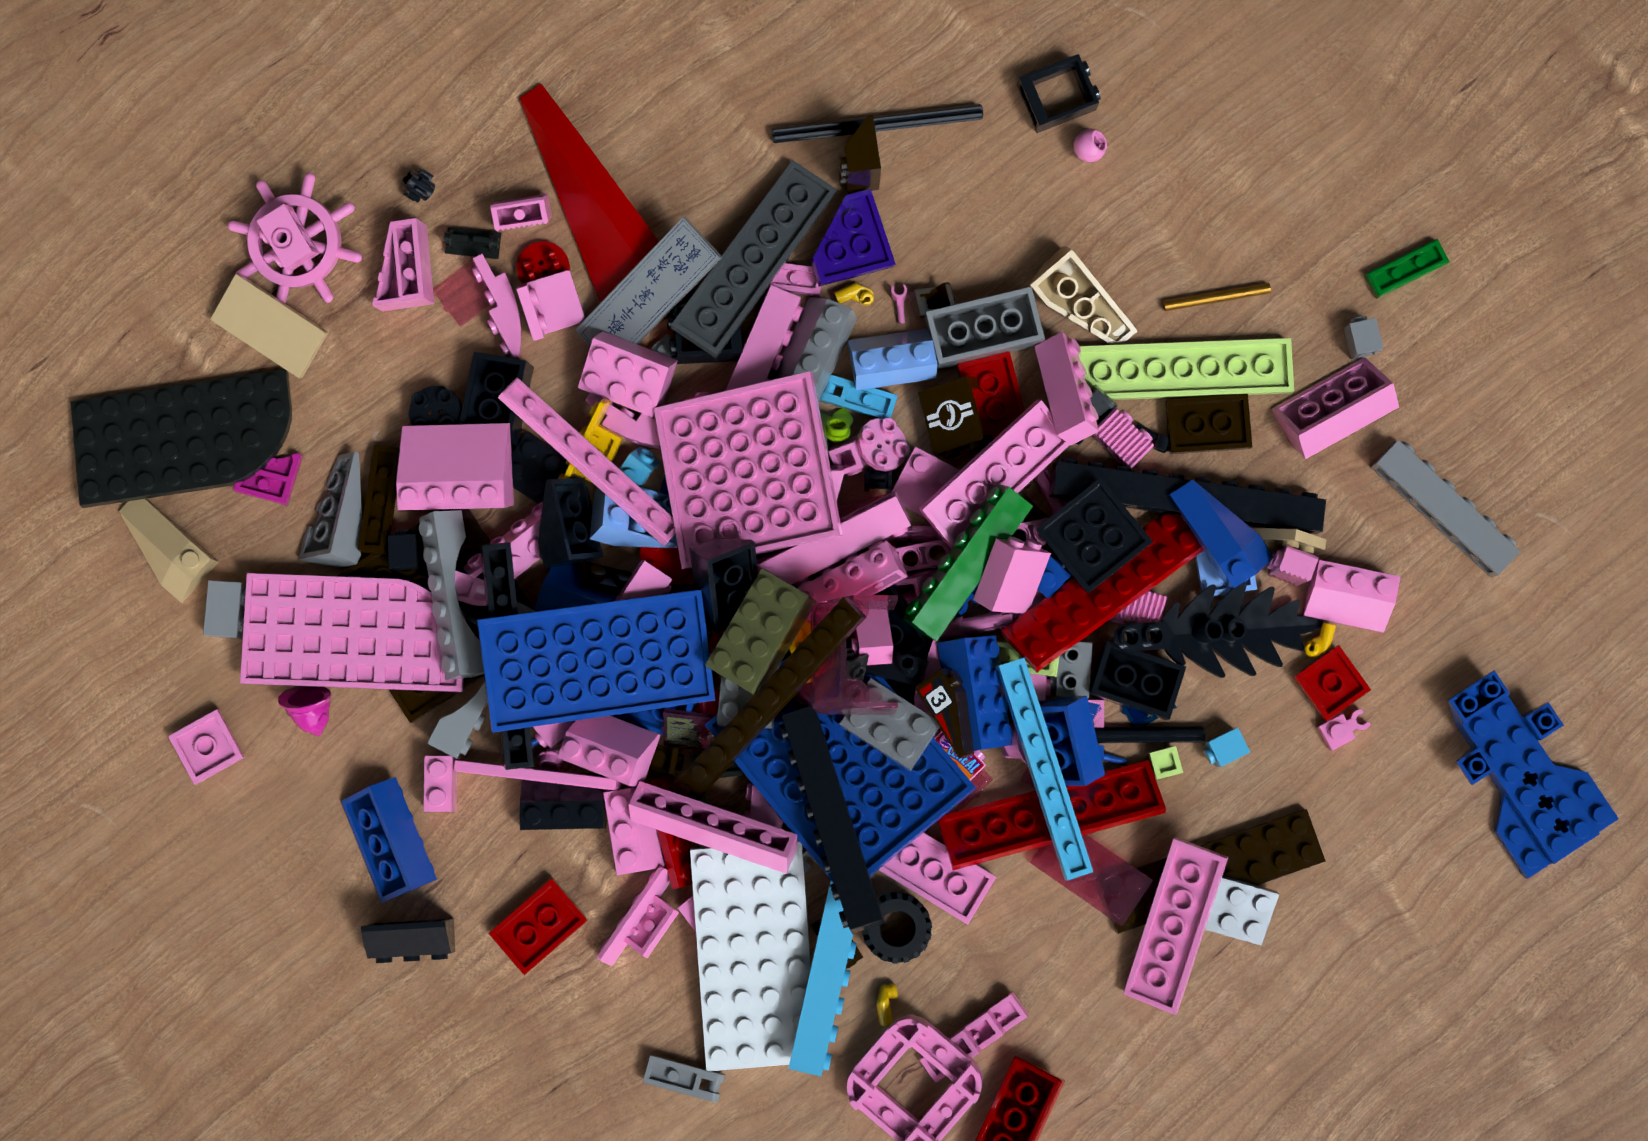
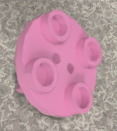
M891 418L870 420L861 427L858 433L857 447L860 455L869 466L876 470L885 472L894 470L909 455L910 448L905 436Z

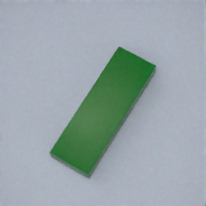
M1436 239L1366 273L1364 276L1376 299L1449 264L1450 261L1439 240Z

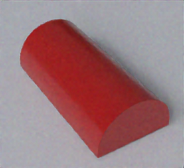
M1014 1056L975 1141H1038L1065 1080L1030 1061Z

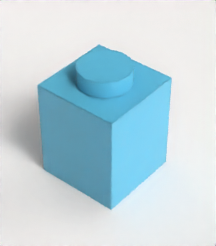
M1233 728L1204 742L1206 746L1204 754L1209 763H1214L1216 767H1222L1250 753L1239 728Z

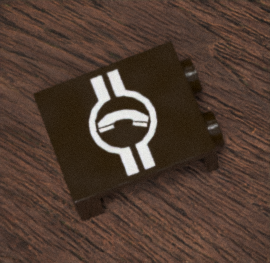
M965 376L918 392L934 455H944L945 459L961 455L960 450L969 448V451L979 450L985 447L984 443L993 440L992 435L983 433L972 391L979 388L976 377Z

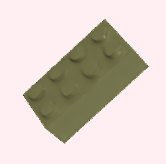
M761 569L705 666L755 695L779 667L817 601L780 578Z

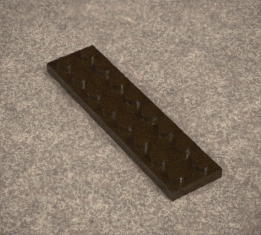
M1307 809L1200 845L1206 849L1228 856L1223 876L1254 885H1260L1326 862ZM1167 857L1099 880L1117 934L1146 924Z

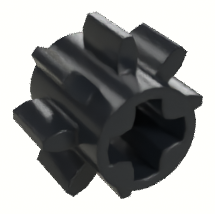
M417 168L416 171L413 169L409 170L401 182V186L406 189L403 195L417 203L420 199L426 201L435 190V184L431 182L433 175L421 168Z

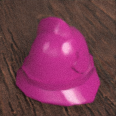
M296 686L285 690L279 695L278 703L286 709L287 715L292 718L301 730L309 732L314 736H320L328 723L330 698L332 695L330 689L326 687Z

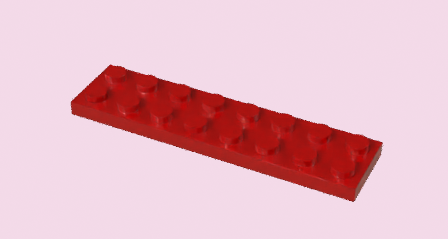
M1161 514L1143 527V530L1152 539L1153 543L1088 595L1073 578L1060 587L1050 598H1045L1002 629V637L1022 658H1025V661L1036 673L1204 551L1184 520L1177 514Z
M1149 760L1106 771L1104 776L1086 786H1066L1082 836L1166 813V806ZM1036 790L949 813L937 821L952 870L1053 844Z

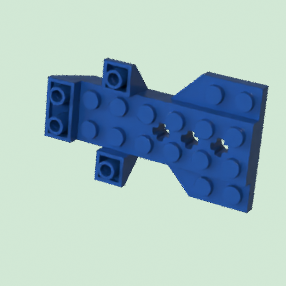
M1493 670L1448 700L1455 725L1471 747L1456 763L1471 785L1489 775L1501 793L1499 805L1501 806L1494 832L1524 878L1528 879L1548 865L1557 863L1598 836L1600 831L1619 818L1588 772L1554 765L1538 742V740L1544 739L1564 726L1550 703L1546 702L1521 715L1509 698V691L1496 671ZM1524 773L1531 774V784L1523 783L1522 779L1526 778L1523 775ZM1540 796L1547 798L1546 807H1539ZM1555 820L1562 821V830L1554 829L1553 826L1557 825L1554 822Z

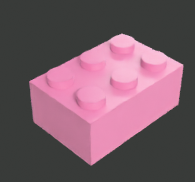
M602 331L592 339L578 388L654 417V408L664 405L678 360Z

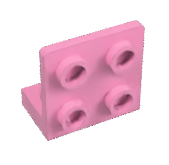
M569 270L520 284L516 288L533 341L544 338L547 333L580 324L585 320Z

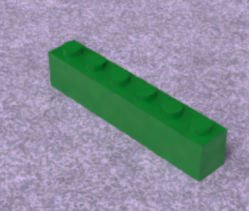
M998 484L997 487H993L988 492L985 504L981 509L973 513L970 518L971 523L967 529L956 537L952 550L941 558L937 571L923 583L922 592L917 599L912 600L906 607V614L902 619L927 638L934 641L940 638L981 580L995 540H1008L1009 537H1012L1033 506L1009 486Z

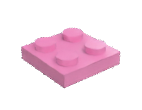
M219 709L168 736L194 785L201 783L245 758Z

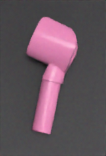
M903 284V294L897 295L894 292L893 285L891 287V298L896 302L898 324L905 323L904 301L907 298V287Z

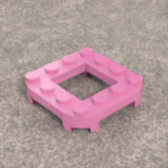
M907 1014L893 1021L854 1066L847 1080V1094L850 1099L849 1103L855 1110L860 1109L896 1141H941L970 1106L977 1102L982 1088L983 1074L978 1064L929 1021L914 1014ZM911 1047L953 1081L920 1120L877 1085L907 1049Z

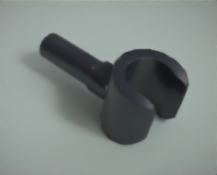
M1139 422L1136 428L1138 430L1144 429L1155 440L1153 449L1166 453L1169 446V438L1164 434H1157Z

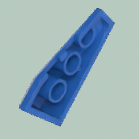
M1190 480L1169 494L1226 587L1236 588L1256 575L1274 558L1256 531L1194 480Z

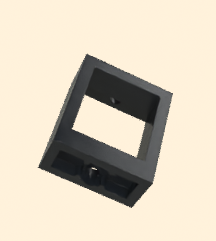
M1079 54L1019 77L1017 87L1037 133L1097 110L1099 100H1101L1100 92L1096 85L1092 86L1088 77L1091 75L1089 66L1086 61L1081 60ZM1073 71L1086 103L1048 118L1034 85Z
M687 303L677 304L672 309V313L667 314L668 330H673L671 329V324ZM740 326L728 341V349H723L717 358L704 350L683 351L682 335L674 330V339H669L670 356L675 355V360H678L677 364L738 361L741 353H743Z

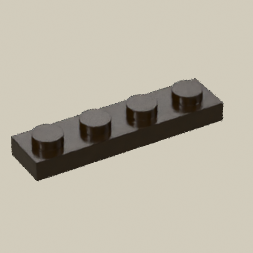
M374 446L358 551L360 553L385 555L388 553V536L391 534L397 495L396 481L400 447Z

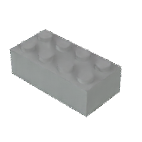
M1032 287L927 311L924 317L926 328L934 344L937 370L1009 351L1011 353L1032 348L1045 340Z

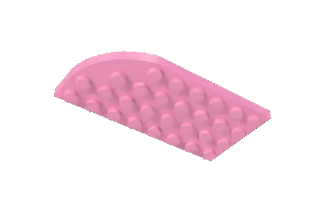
M247 573L241 684L463 692L464 678L445 679V673L441 666L440 644L437 641L436 618L432 611V594L415 583L388 578Z

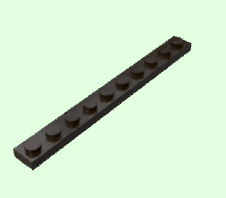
M848 596L842 597L668 791L697 801L700 800L866 618Z

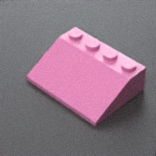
M510 423L402 426L396 481L398 510L506 508L513 506Z

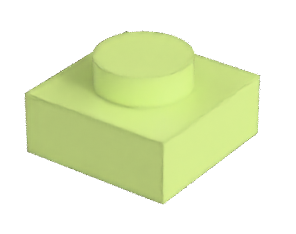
M1176 746L1148 753L1156 780L1183 773Z

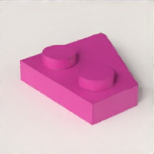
M296 453L290 457L272 458L264 469L255 473L256 475L244 482L235 483L233 491L288 506L303 456Z

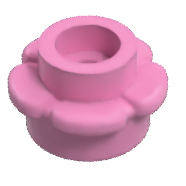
M548 749L546 752H541L538 756L540 759L539 767L544 770L560 771L565 764V760L557 758L559 751L555 749Z

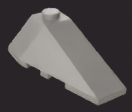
M354 451L339 455L326 483V488L329 490L327 496L322 503L318 502L315 511L319 512L314 526H308L305 532L299 560L346 567L356 565L361 556V553L358 551L362 525L359 453Z

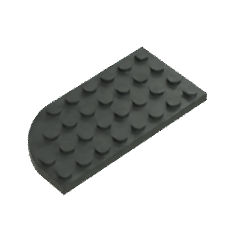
M283 369L70 401L79 505L82 508L207 490L232 486L235 483L250 479L259 470L264 469L272 458H275L290 430L292 403L288 371Z

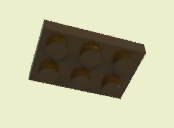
M1248 394L1178 398L1165 401L1170 454L1244 450L1253 447Z

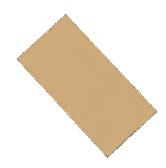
M235 274L210 319L298 378H303L329 333L241 274Z

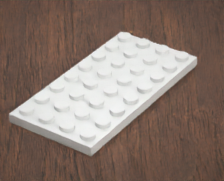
M797 840V851L787 874L709 847L690 848L706 1071L789 1065L811 970L802 844Z

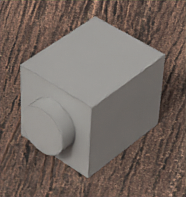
M1367 316L1351 319V323L1344 328L1351 360L1376 355L1384 349L1376 318L1367 319Z

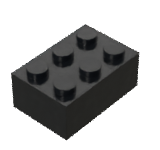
M1106 641L1103 643L1090 683L1089 695L1162 720H1169L1186 666L1141 651H1122L1114 642Z

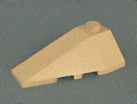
M1066 246L1062 247L1043 264L1029 284L1045 305L1111 345H1122L1138 331L1074 251Z
M147 499L128 501L119 511L161 586L181 603L188 598L219 563Z

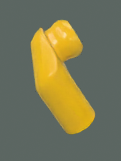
M853 283L833 292L837 303L840 304L851 299L868 306L874 301L872 290L858 283Z
M1323 622L1320 635L1305 644L1304 651L1309 657H1317L1330 650L1336 625Z
M885 983L879 990L876 1008L879 1023L882 1026H888L893 1022L889 999L898 997L897 987L894 983L889 985Z

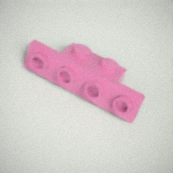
M543 502L537 504L532 509V513L525 519L516 521L511 526V530L505 535L499 536L490 542V544L511 543L514 579L541 558L538 537ZM481 553L472 556L468 560V564L463 568L472 578L480 575L483 572Z
M660 866L650 875L643 891L634 898L632 907L619 920L616 930L611 937L601 946L600 953L597 956L600 961L612 966L627 944L646 958L654 950L679 913L660 898L670 884L666 868Z

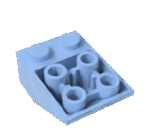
M640 487L673 517L669 495ZM599 488L594 491L590 528L591 540L613 546L678 547L676 533L663 546Z

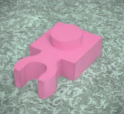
M1362 709L1353 711L1349 715L1348 720H1346L1344 714H1340L1317 726L1330 751L1354 740L1356 736L1353 730H1365L1371 725L1370 722L1363 723L1362 725L1357 723V716L1364 712Z

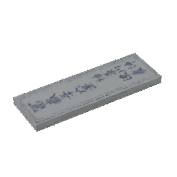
M682 217L575 331L589 347L591 346L592 339L602 331L638 345L717 264L722 256L687 217Z

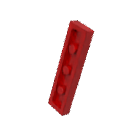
M672 775L649 780L645 783L668 790L674 784ZM657 830L672 890L693 884L689 840Z

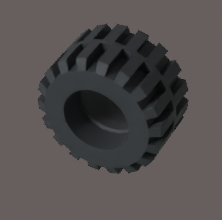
M890 892L889 894L879 896L877 900L883 918L893 911L904 912L912 920L913 932L906 942L892 944L883 938L880 925L862 931L867 947L881 960L893 964L910 962L913 958L916 959L923 950L925 951L929 940H931L932 922L928 911L919 900L906 893Z

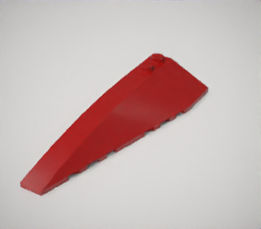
M540 83L519 99L598 299L602 302L659 241L570 120ZM692 288L678 304L687 303L695 293V290Z

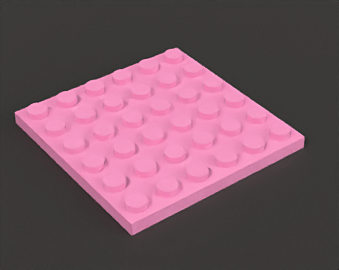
M804 372L654 408L682 569L692 568L689 548L711 539L753 540L755 542L756 554L843 535L812 372Z

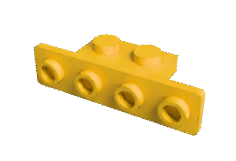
M605 398L600 403L595 402L589 413L592 419L588 427L584 426L580 434L612 462L624 437L600 424L611 403V400ZM568 460L566 464L569 467L565 475L562 473L558 478H574L575 475H578L590 481Z

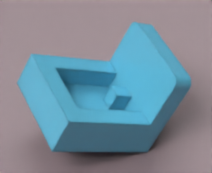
M638 447L629 454L620 470L639 487H642L652 471L658 468L661 462L656 459L650 450Z

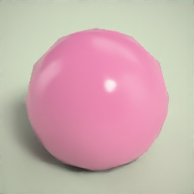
M1084 129L1075 137L1073 144L1074 152L1084 162H1097L1106 153V138L1102 132L1096 129Z

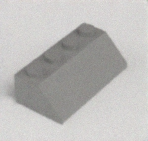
M809 297L802 315L793 330L788 347H785L782 354L781 364L778 370L774 371L771 380L810 371L813 373L819 403L820 397L827 386L828 379L832 375L858 319L853 309L830 299Z

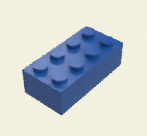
M996 636L962 638L937 643L941 669L952 668L963 680L962 686L966 690L974 751L1013 745L1012 729L1009 724L1007 711L1008 702L996 666L1000 665V649Z

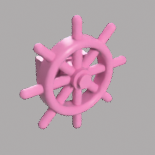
M313 173L305 175L300 195L290 194L275 198L267 183L263 180L258 181L256 187L266 204L257 211L250 224L234 220L228 223L230 231L248 235V251L252 262L236 271L235 274H241L247 278L259 271L265 278L279 285L276 298L285 304L290 287L303 288L315 285L322 299L330 303L333 300V294L325 283L324 278L333 270L338 259L356 263L362 260L361 253L341 248V233L337 223L355 210L354 204L348 202L330 212L324 205L311 199L315 183V175ZM309 209L320 220L304 228ZM321 231H326L327 244L311 240L313 236ZM262 239L266 244L270 243L273 248L265 254ZM318 254H324L320 263L315 266L312 258ZM275 261L280 267H283L282 274L276 271L270 263ZM303 265L307 273L292 276L294 269Z

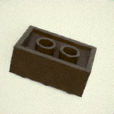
M873 115L866 117L844 146V155L840 156L841 187L846 186L847 194L869 189L871 191L879 190L881 163Z

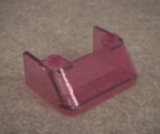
M897 595L848 596L866 618L869 609L894 610L897 604ZM842 597L819 602L812 608L810 633ZM846 640L810 678V704L817 713L895 715L898 709V702H869V689L867 685L857 679H846Z

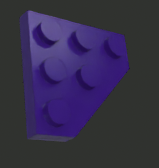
M871 189L848 194L843 198L811 259L818 286L893 268L896 265Z

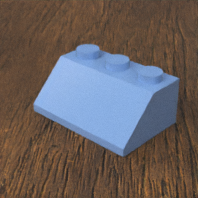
M927 329L847 340L856 390L936 379L937 359L933 340Z

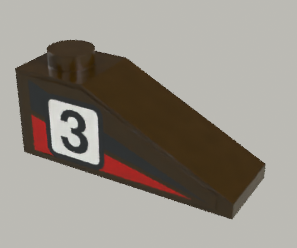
M943 668L917 685L915 689L958 758L971 757L974 755L967 695L966 690L962 686L963 680L952 668Z

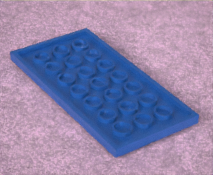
M701 590L477 619L492 733L715 700L712 670L705 666L710 654Z

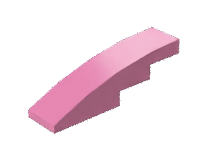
M1012 991L948 1038L973 1058L982 1049L1002 1037L1006 1031L1027 1018L1029 1013ZM922 1057L919 1060L935 1083L946 1076L926 1058Z

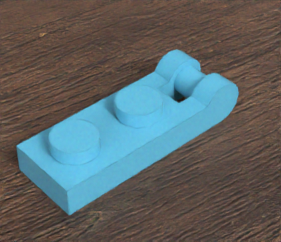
M830 375L827 386L820 397V402L872 418L885 419L891 418L898 395L876 388L856 390L853 381ZM835 387L843 389L841 397L833 395Z

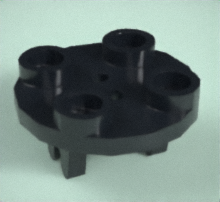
M433 385L423 388L421 391L414 393L411 398L409 409L411 425L459 424L462 411L461 402L453 391L444 386Z

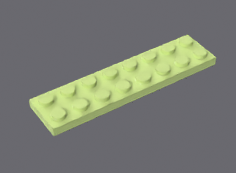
M1291 338L1079 346L1081 350L1079 358L1087 373L1085 375L1086 383L1090 389L1096 384L1112 400L1208 397L1238 394H1289L1294 392Z

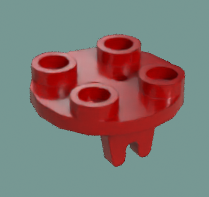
M541 241L532 243L522 251L518 257L516 269L518 278L523 284L565 270L570 271L571 267L569 258L561 247L551 242ZM548 271V274L544 275L543 272Z

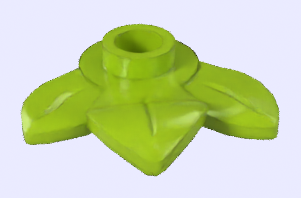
M844 408L839 409L832 417L820 412L824 434L827 435L830 441L841 442L849 438L851 431L849 427L853 424V417Z

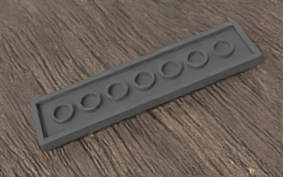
M792 160L723 253L722 258L712 268L673 321L671 329L717 358L834 197L837 189Z

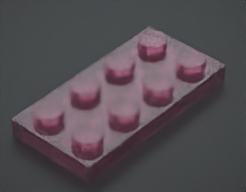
M1083 835L1082 838L1093 872L1068 881L1064 880L1053 844L1042 846L1037 850L1030 864L1121 927L1153 882L1152 879L1088 835Z

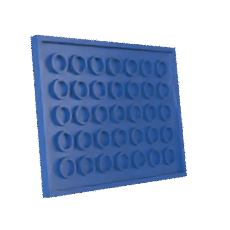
M837 667L832 670L833 674L821 705L794 696L775 716L774 729L765 728L734 762L791 832L797 834V839L826 873L821 859L826 856L824 847L817 846L813 831L818 828L815 819L809 820L804 805L809 803L806 792L801 794L796 777L801 775L798 766L792 767L788 751L792 750L790 740L784 741L779 726L784 724L782 715L814 705L866 866L871 876L976 790V787L934 737L912 770L909 771L842 728L840 723L854 702L840 707L836 706L837 698L834 696L832 688L837 672L841 671ZM868 674L864 675L861 692L870 678L895 693L883 678ZM718 714L704 724L715 738L725 728L717 725ZM832 873L826 874L835 883Z

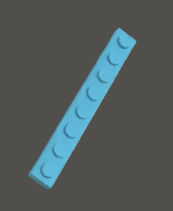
M1025 658L996 666L1064 880L1068 881L1092 873L1093 869Z

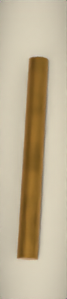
M1270 283L1170 299L1163 301L1164 311L1269 294L1271 293Z

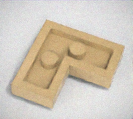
M1252 528L1261 536L1267 548H1275L1276 544H1282V547L1288 545L1309 554H1314V550H1325L1327 539L1297 529Z

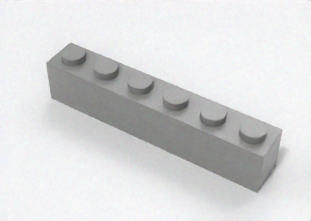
M1399 440L1392 443L1372 464L1371 468L1491 578L1498 576L1520 553V550L1515 547L1517 545L1516 542L1507 534L1502 535L1495 528L1496 524L1489 517L1481 516L1475 510L1476 506L1471 500L1458 495L1454 491L1456 489L1450 481L1445 478L1441 479L1434 473L1435 468L1428 461H1421L1414 454L1415 450L1411 445Z

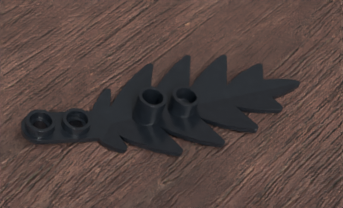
M1246 582L1231 589L1210 612L1216 590V585L1212 584L1191 600L1179 616L1180 604L1175 603L1164 614L1161 622L1119 625L1114 632V642L1122 651L1164 649L1165 653L1180 665L1186 664L1184 654L1202 669L1219 678H1224L1225 673L1215 655L1216 653L1236 669L1249 676H1255L1257 673L1244 648L1266 663L1282 667L1283 663L1272 642L1286 648L1303 651L1305 646L1299 635L1322 627L1323 621L1297 616L1300 605L1299 600L1286 603L1269 614L1275 591L1274 587H1268L1259 593L1240 611L1247 585ZM1148 632L1151 635V640L1148 638ZM1124 633L1127 635V642L1124 639Z

